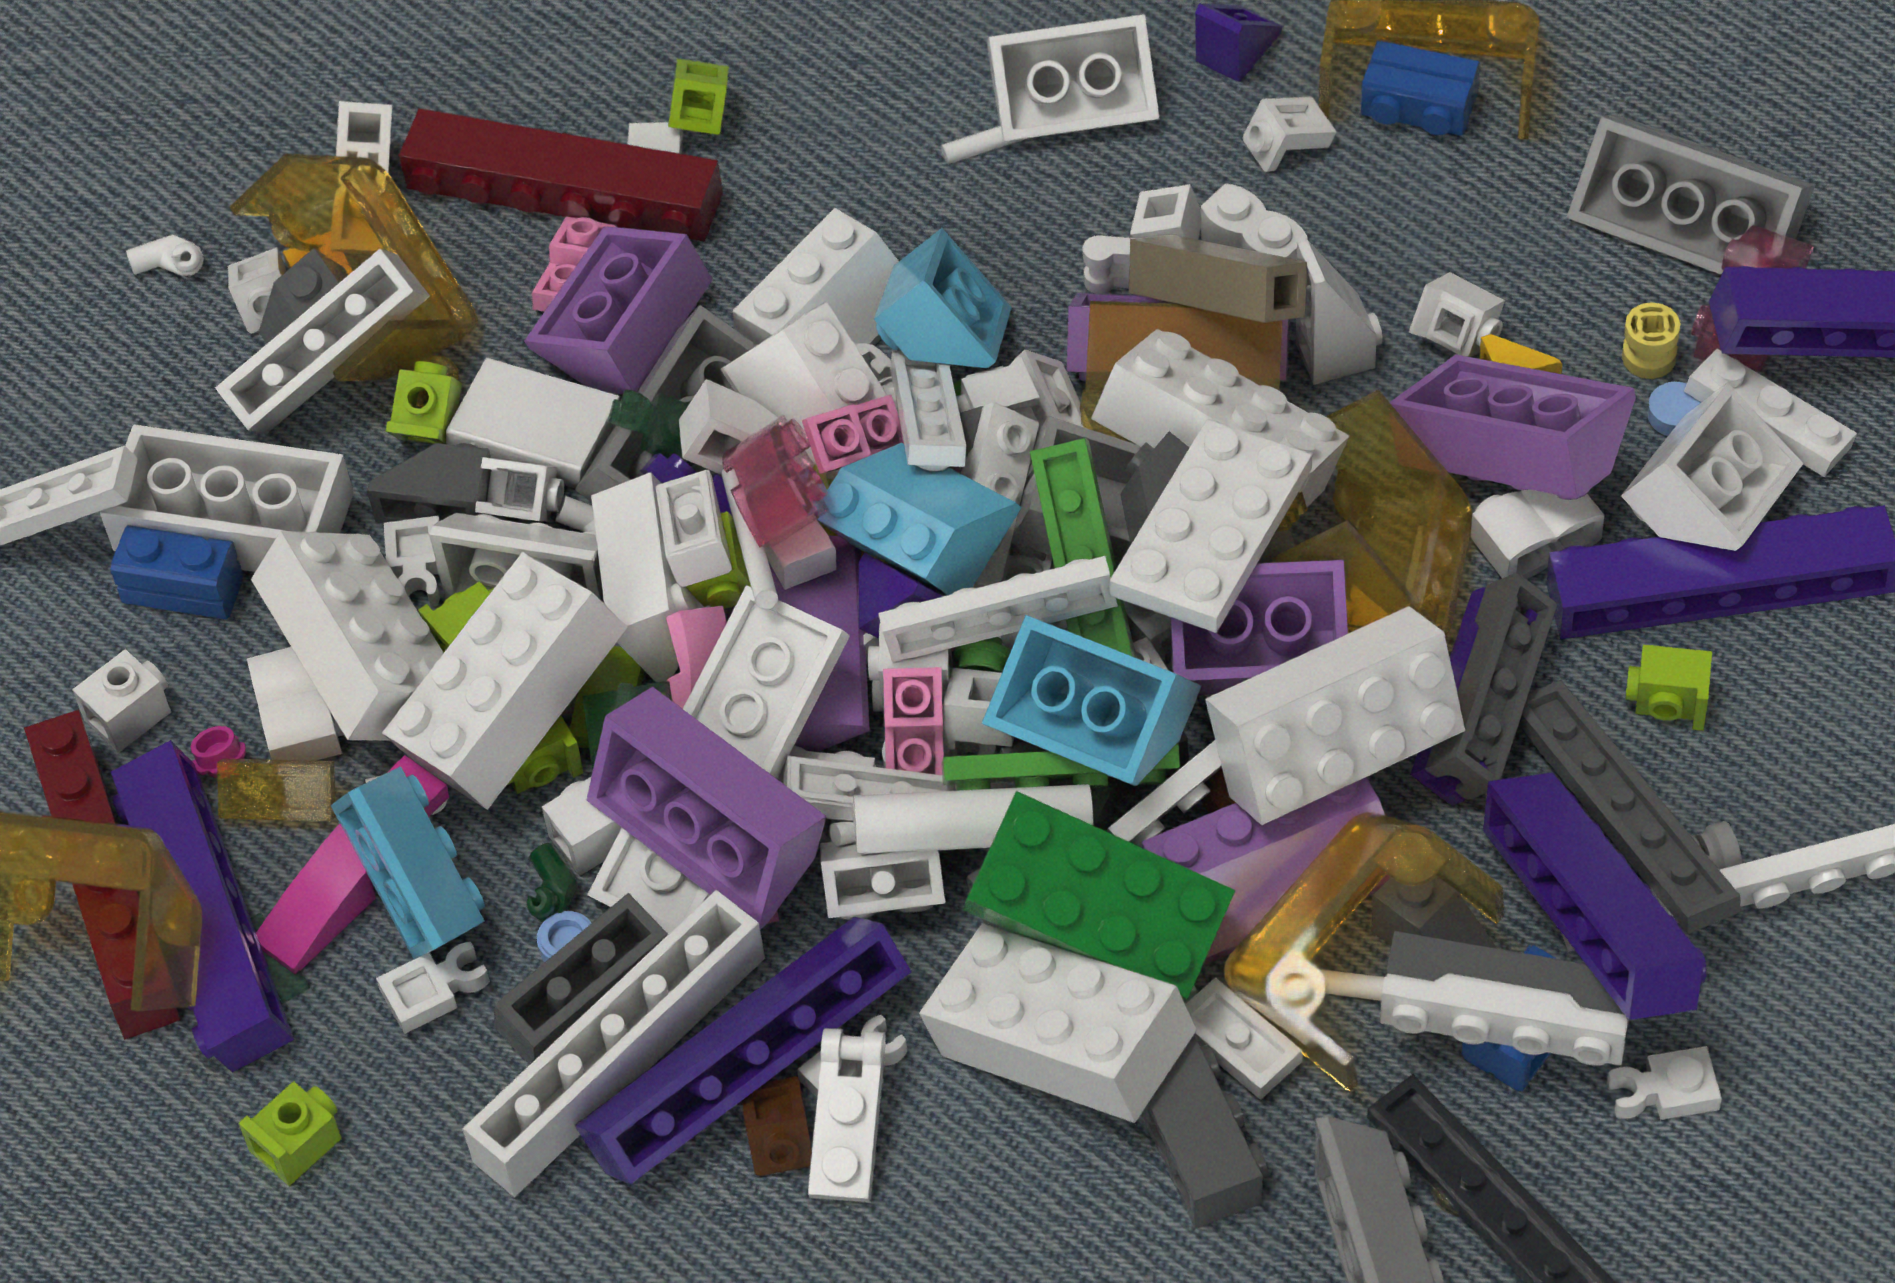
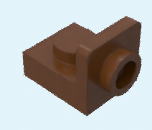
M798 1076L768 1081L741 1101L754 1173L757 1176L811 1166L812 1148Z

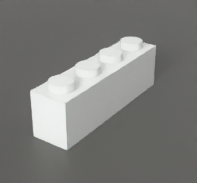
M379 249L216 386L215 389L247 430L267 434L427 300L430 295L398 254Z

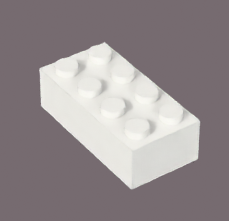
M1158 328L1115 363L1091 418L1140 447L1147 442L1155 448L1169 431L1190 447L1205 421L1209 419L1312 454V470L1280 525H1289L1325 490L1349 438V435L1338 430L1329 418L1318 413L1304 411L1288 402L1286 396L1279 390L1270 386H1260L1240 375L1236 367L1229 362L1216 358L1211 359L1193 349L1184 337L1173 332H1163Z
M133 424L125 447L138 458L128 502L100 511V515L113 551H116L125 527L127 525L200 536L206 540L213 538L233 541L237 560H239L242 570L256 572L280 531L340 533L354 492L343 454Z
M280 531L251 578V581L347 740H389L382 732L443 655L442 649L430 632L429 626L422 619L408 597L404 586L397 579L383 557L379 546L370 535Z
M522 552L440 659L434 664L433 668L409 699L399 709L382 734L418 765L488 810L628 627L593 592Z
M1410 606L1205 699L1229 797L1261 825L1465 731L1445 634Z
M984 923L980 925L919 1012L941 1056L1134 1123L1197 1030L1177 986Z

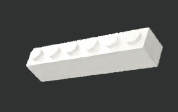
M715 890L462 1128L472 1162L515 1198L580 1136V1133L574 1126L647 1072L765 959L759 923L723 894Z

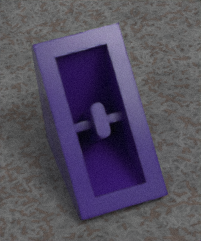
M1199 3L1195 12L1196 62L1240 83L1279 37L1283 26L1240 5Z
M865 552L859 561V629L878 639L880 623L878 613L896 609L898 606L908 602L920 603L944 597V595Z

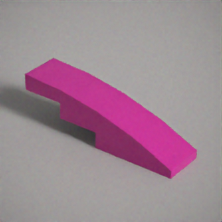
M404 755L388 772L401 766L406 777L413 774L419 780L428 797L429 805L424 807V810L429 817L449 798L447 784ZM340 823L291 882L256 932L262 951L295 976L376 899L373 883Z

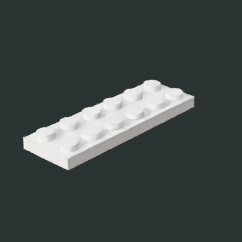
M746 585L683 710L777 779L850 635L842 629L780 600L770 609H761L755 603L752 588ZM621 828L587 894L612 907L629 892L668 934L710 896L709 893L623 828Z

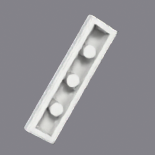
M1085 784L853 795V825L857 853L868 854L990 848L1016 791L1093 825L1090 786Z

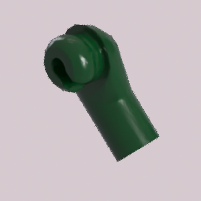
M552 843L538 846L529 856L531 864L543 883L541 887L535 889L536 897L528 895L527 909L540 922H544L555 913L567 911L577 889L576 878Z

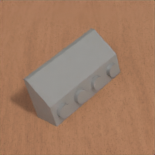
M1615 114L1601 116L1566 218L1721 275L1725 267L1780 268L1798 235L1815 185Z
M699 305L678 328L577 485L575 491L592 502L591 495L644 475L640 470L655 454L661 453L668 459L675 453L683 459L679 428L680 417L706 379L734 391L721 368L755 347L756 344ZM683 459L696 472L708 470L702 466H699L686 459ZM710 470L711 475H712V474H718V473L713 472V471Z
M1329 1116L1317 1118L1315 1124L1314 1176L1346 1282L1444 1283L1438 1261L1436 1259L1427 1261L1421 1242L1428 1241V1234L1421 1207L1419 1205L1410 1207L1405 1189L1411 1187V1180L1403 1152L1393 1153L1386 1131Z

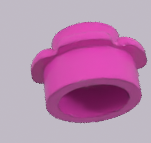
M225 726L211 727L202 731L193 739L191 751L195 759L192 762L195 764L196 771L200 775L209 774L214 778L226 777L239 767L240 761L246 754V746L243 742H239V738L234 735L230 728Z

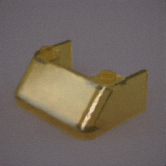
M1331 0L1328 6L1319 66V107L1329 120L1340 44L1375 46L1377 40L1428 51L1524 59L1521 85L1518 139L1528 140L1540 44V18L1531 7L1522 3L1507 1Z
M284 154L229 206L236 216H267L272 224L271 230L273 235L283 246L290 249L296 248L301 251H311L315 248L343 266L348 274H351L379 249L398 254L429 293L430 297L403 320H389L332 373L337 381L387 380L399 374V369L406 370L414 366L416 361H423L462 340L478 325V316L474 307L395 182L382 166L369 158Z
M1378 389L1325 416L1335 424L1338 430L1349 435L1348 441L1335 466L1338 473L1335 481V491L1333 492L1334 505L1338 513L1347 521L1274 556L1272 563L1344 560L1348 633L1410 606L1447 635L1452 627L1471 534L1473 514L1471 505L1462 488ZM1348 520H1350L1358 530H1356Z
M0 810V981H10L14 924H38L49 916L54 906L56 881L139 891L140 901L131 1010L148 1011L195 1006L202 907L197 895L161 837L155 831L146 827Z
M1374 812L1356 815L1344 825L1229 955L1224 968L1226 985L1234 994L1302 1050L1304 1056L1349 1092L1358 1084L1354 1057L1309 1021L1321 1008L1326 997V982L1323 973L1310 960L1380 880L1388 874L1401 884L1418 886L1428 883L1438 876L1455 888L1464 900L1496 925L1504 917L1502 885L1430 829Z

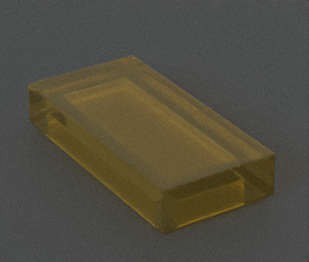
M222 758L217 762L218 819L332 821L335 818V813L330 806L335 802L334 761Z

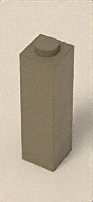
M1171 234L1130 239V294L1264 323L1305 317L1306 261Z

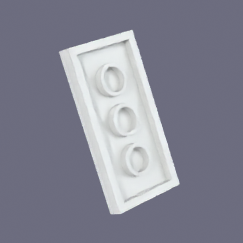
M1207 419L1109 581L1110 596L1217 633L1312 470V454Z

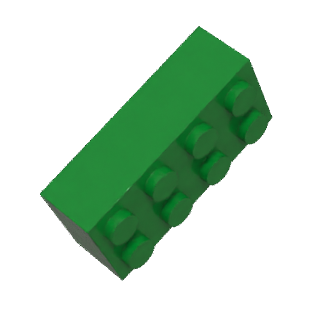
M1016 791L966 899L963 910L1017 935L1175 985L1185 1003L1189 998L1236 890Z

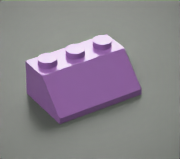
M604 226L524 342L530 350L587 387L608 393L635 396L678 328L685 322L713 279L687 234Z
M1344 560L1256 564L1217 633L1170 617L1172 672L1201 685L1198 695H1213L1348 634Z

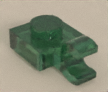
M627 389L623 392L621 401L613 400L608 421L616 426L642 433L640 449L654 455L661 453L667 459L675 453L683 459L679 419L689 404L659 393L650 403V400L643 394ZM683 459L690 466H693L695 464L686 459Z

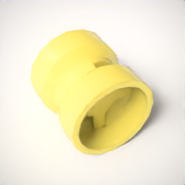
M1650 302L1638 305L1627 315L1622 360L1630 373L1640 378L1655 379L1665 376L1674 368L1681 323L1678 315L1670 307Z

